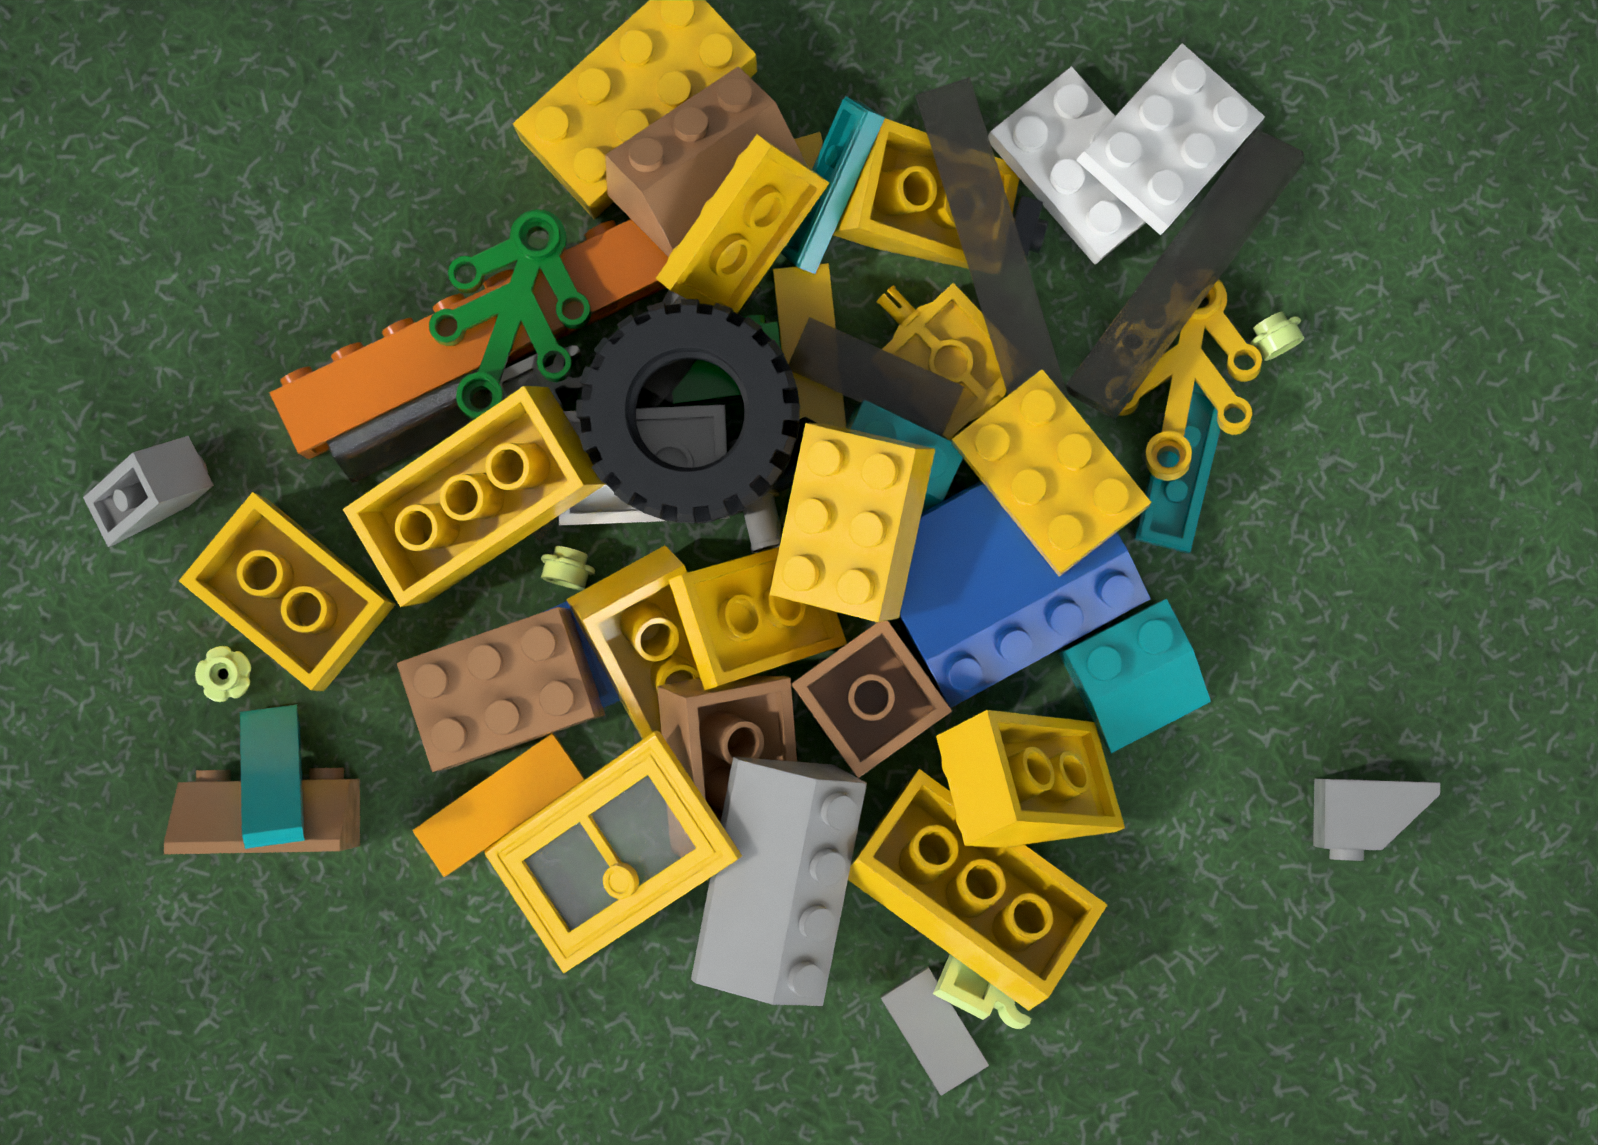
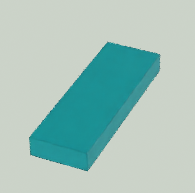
M847 96L841 102L812 168L813 171L827 180L829 185L781 251V254L798 268L816 274L885 117L865 104Z
M1196 381L1194 382L1184 435L1192 449L1190 467L1182 477L1171 481L1158 479L1150 473L1145 495L1152 503L1150 507L1139 515L1134 536L1136 541L1184 553L1191 552L1221 429L1217 422V409ZM1170 451L1161 453L1157 458L1158 462L1164 467H1173L1179 462L1178 456Z
M297 705L240 712L242 838L245 849L305 841L300 719Z

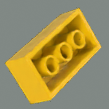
M649 0L513 123V126L520 140L595 219L614 202L607 193L605 155L739 66L751 78L757 72L756 54L706 0Z
M523 386L345 507L343 511L399 606L403 607L431 601L606 484L599 479L592 469L593 464L588 454L584 452L580 438L550 388Z
M920 769L902 788L851 862L848 876L850 882L1028 1011L1049 998L1107 907L1105 902L1026 845L1003 848L965 846L962 833L956 822V811L951 791Z

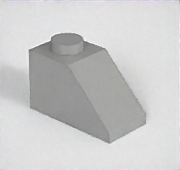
M185 436L133 452L83 498L109 547L189 507L214 485L208 475L207 466L203 458L198 455L189 436Z
M1314 778L1313 846L1330 849L1329 859L1363 861L1364 850H1383L1440 795V783Z

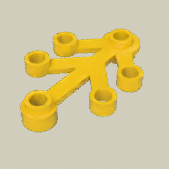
M1191 272L1182 276L1175 283L1171 291V304L1139 325L1124 327L1116 338L1118 356L1125 362L1138 363L1148 355L1151 342L1182 325L1178 345L1128 378L1113 380L1106 389V405L1108 409L1116 415L1125 416L1137 409L1140 397L1172 377L1162 432L1154 435L1146 447L1145 460L1147 468L1153 476L1161 480H1176L1182 477L1190 467L1192 449L1184 435L1195 381L1217 409V422L1225 433L1231 435L1241 434L1248 429L1251 423L1252 408L1245 399L1235 395L1201 349L1204 329L1206 328L1228 355V373L1237 381L1247 382L1256 378L1261 369L1262 356L1255 346L1244 341L1223 313L1227 304L1226 289L1217 277L1207 272ZM1194 294H1202L1208 299L1209 303L1203 308H1194L1189 304L1188 299ZM1128 337H1137L1143 342V347L1138 351L1131 352L1126 350L1122 343ZM1246 355L1254 360L1255 365L1249 370H1241L1235 366L1234 360L1238 356ZM1119 389H1126L1132 393L1133 399L1127 404H1119L1113 400L1112 395ZM1230 408H1238L1245 414V419L1239 423H1231L1225 419L1224 413ZM1170 451L1178 456L1179 462L1173 467H1164L1158 462V456L1163 452Z

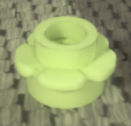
M1278 312L1264 319L1253 328L1257 336L1250 344L1258 348L1265 361L1271 360L1294 348L1304 340V336L1297 326L1301 319L1299 317H1292L1287 320L1283 312Z
M556 546L554 554H544L541 557V560L545 563L541 575L543 580L575 590L585 589L588 575H594L595 569L586 565L587 554L568 547Z
M218 646L209 650L206 653L207 658L200 661L196 667V681L200 686L204 687L205 696L213 701L225 702L229 697L239 698L250 686L251 664L249 659L240 651L232 652L227 646ZM221 669H226L229 673L228 677L224 680L219 677Z

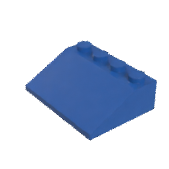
M979 481L922 512L899 620L931 682L951 708L1151 598L1118 532L1059 577L984 483Z

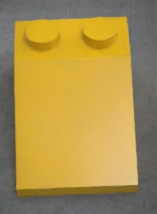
M885 118L833 236L874 249L991 274H1000L1002 256L1020 178L1003 159Z
M665 545L566 599L589 645L642 740L655 730L661 733L657 686L700 678L669 583V579L688 572L684 564Z
M986 710L936 736L942 757V769L948 780L956 811V822L962 833L965 846L1003 848L1112 833L1125 828L1095 722Z

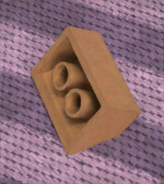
M739 66L605 155L608 196L668 257L672 250L681 243L700 216L705 203L714 196L734 167L738 156L749 146L756 134L807 166L776 102Z
M748 676L708 690H704L701 678L657 686L661 734L720 823L733 757L797 762L791 678L787 676ZM668 806L672 851L683 857L696 849V847Z
M309 768L310 779L302 780L305 841L245 849L242 838L241 781H231V770H196V781L178 782L164 839V854L343 851L359 847L360 779H344V768Z

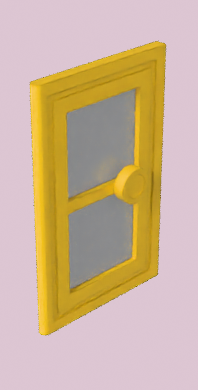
M655 730L484 850L486 857L563 973L742 857V854L658 730Z

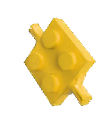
M954 283L933 302L920 306L917 309L899 293L894 285L877 300V303L892 316L899 326L893 339L871 359V363L940 436L949 441L968 423L977 420L1003 399L1009 385L1030 366L1028 360Z

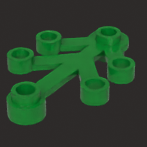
M535 209L521 214L514 221L508 240L475 256L457 257L448 268V277L454 288L462 293H473L483 285L485 275L517 262L510 283L454 310L441 309L434 313L429 321V331L433 338L443 346H454L462 341L466 330L498 315L478 372L463 378L456 391V400L460 409L473 420L505 399L500 381L521 321L538 354L537 367L541 375L548 381L561 382L567 379L572 372L573 361L565 348L558 345L532 292L540 268L558 299L556 314L565 327L570 329L584 327L591 318L592 310L587 298L577 292L560 258L566 248L567 234L561 220L549 211ZM536 231L546 232L549 235L548 243L542 248L531 247L528 241L532 233ZM463 266H472L476 269V276L470 283H460L456 279L458 270ZM572 301H577L584 305L582 316L574 320L566 318L563 315L564 307ZM450 318L457 321V330L453 335L443 337L438 334L437 328L442 320ZM554 354L563 356L565 358V366L560 372L550 373L545 369V361L549 356ZM483 389L492 393V402L488 407L479 409L473 406L472 398L477 391Z

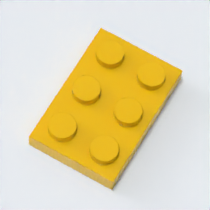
M756 134L749 146L738 156L734 167L714 196L705 203L700 216L681 243L672 250L667 263L656 279L670 291L686 299H698L700 303L708 305L719 303L731 307L735 313H738L825 191L829 182L800 161Z
M1043 369L952 438L951 444L1059 577L1145 511L1152 503Z
M779 547L669 579L704 690L847 644L837 612L769 595Z

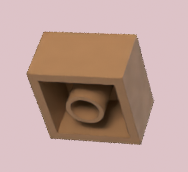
M888 621L877 622L791 684L857 778L864 775L952 712Z

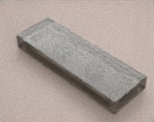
M811 317L807 321L788 364L794 373L856 401H869L943 437L965 389L964 386Z
M479 368L327 441L333 458L349 480L355 483L451 436L473 421L460 409L456 400V391L462 379L469 374L477 373ZM484 389L477 391L472 398L473 406L479 409L488 407L492 402V393Z

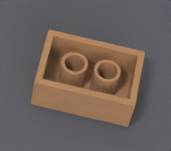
M556 607L397 663L432 772L450 769L605 716L570 608Z

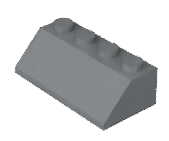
M733 757L721 824L742 854V857L710 877L691 977L693 982L772 1005L823 1006L867 785L866 782L832 764Z

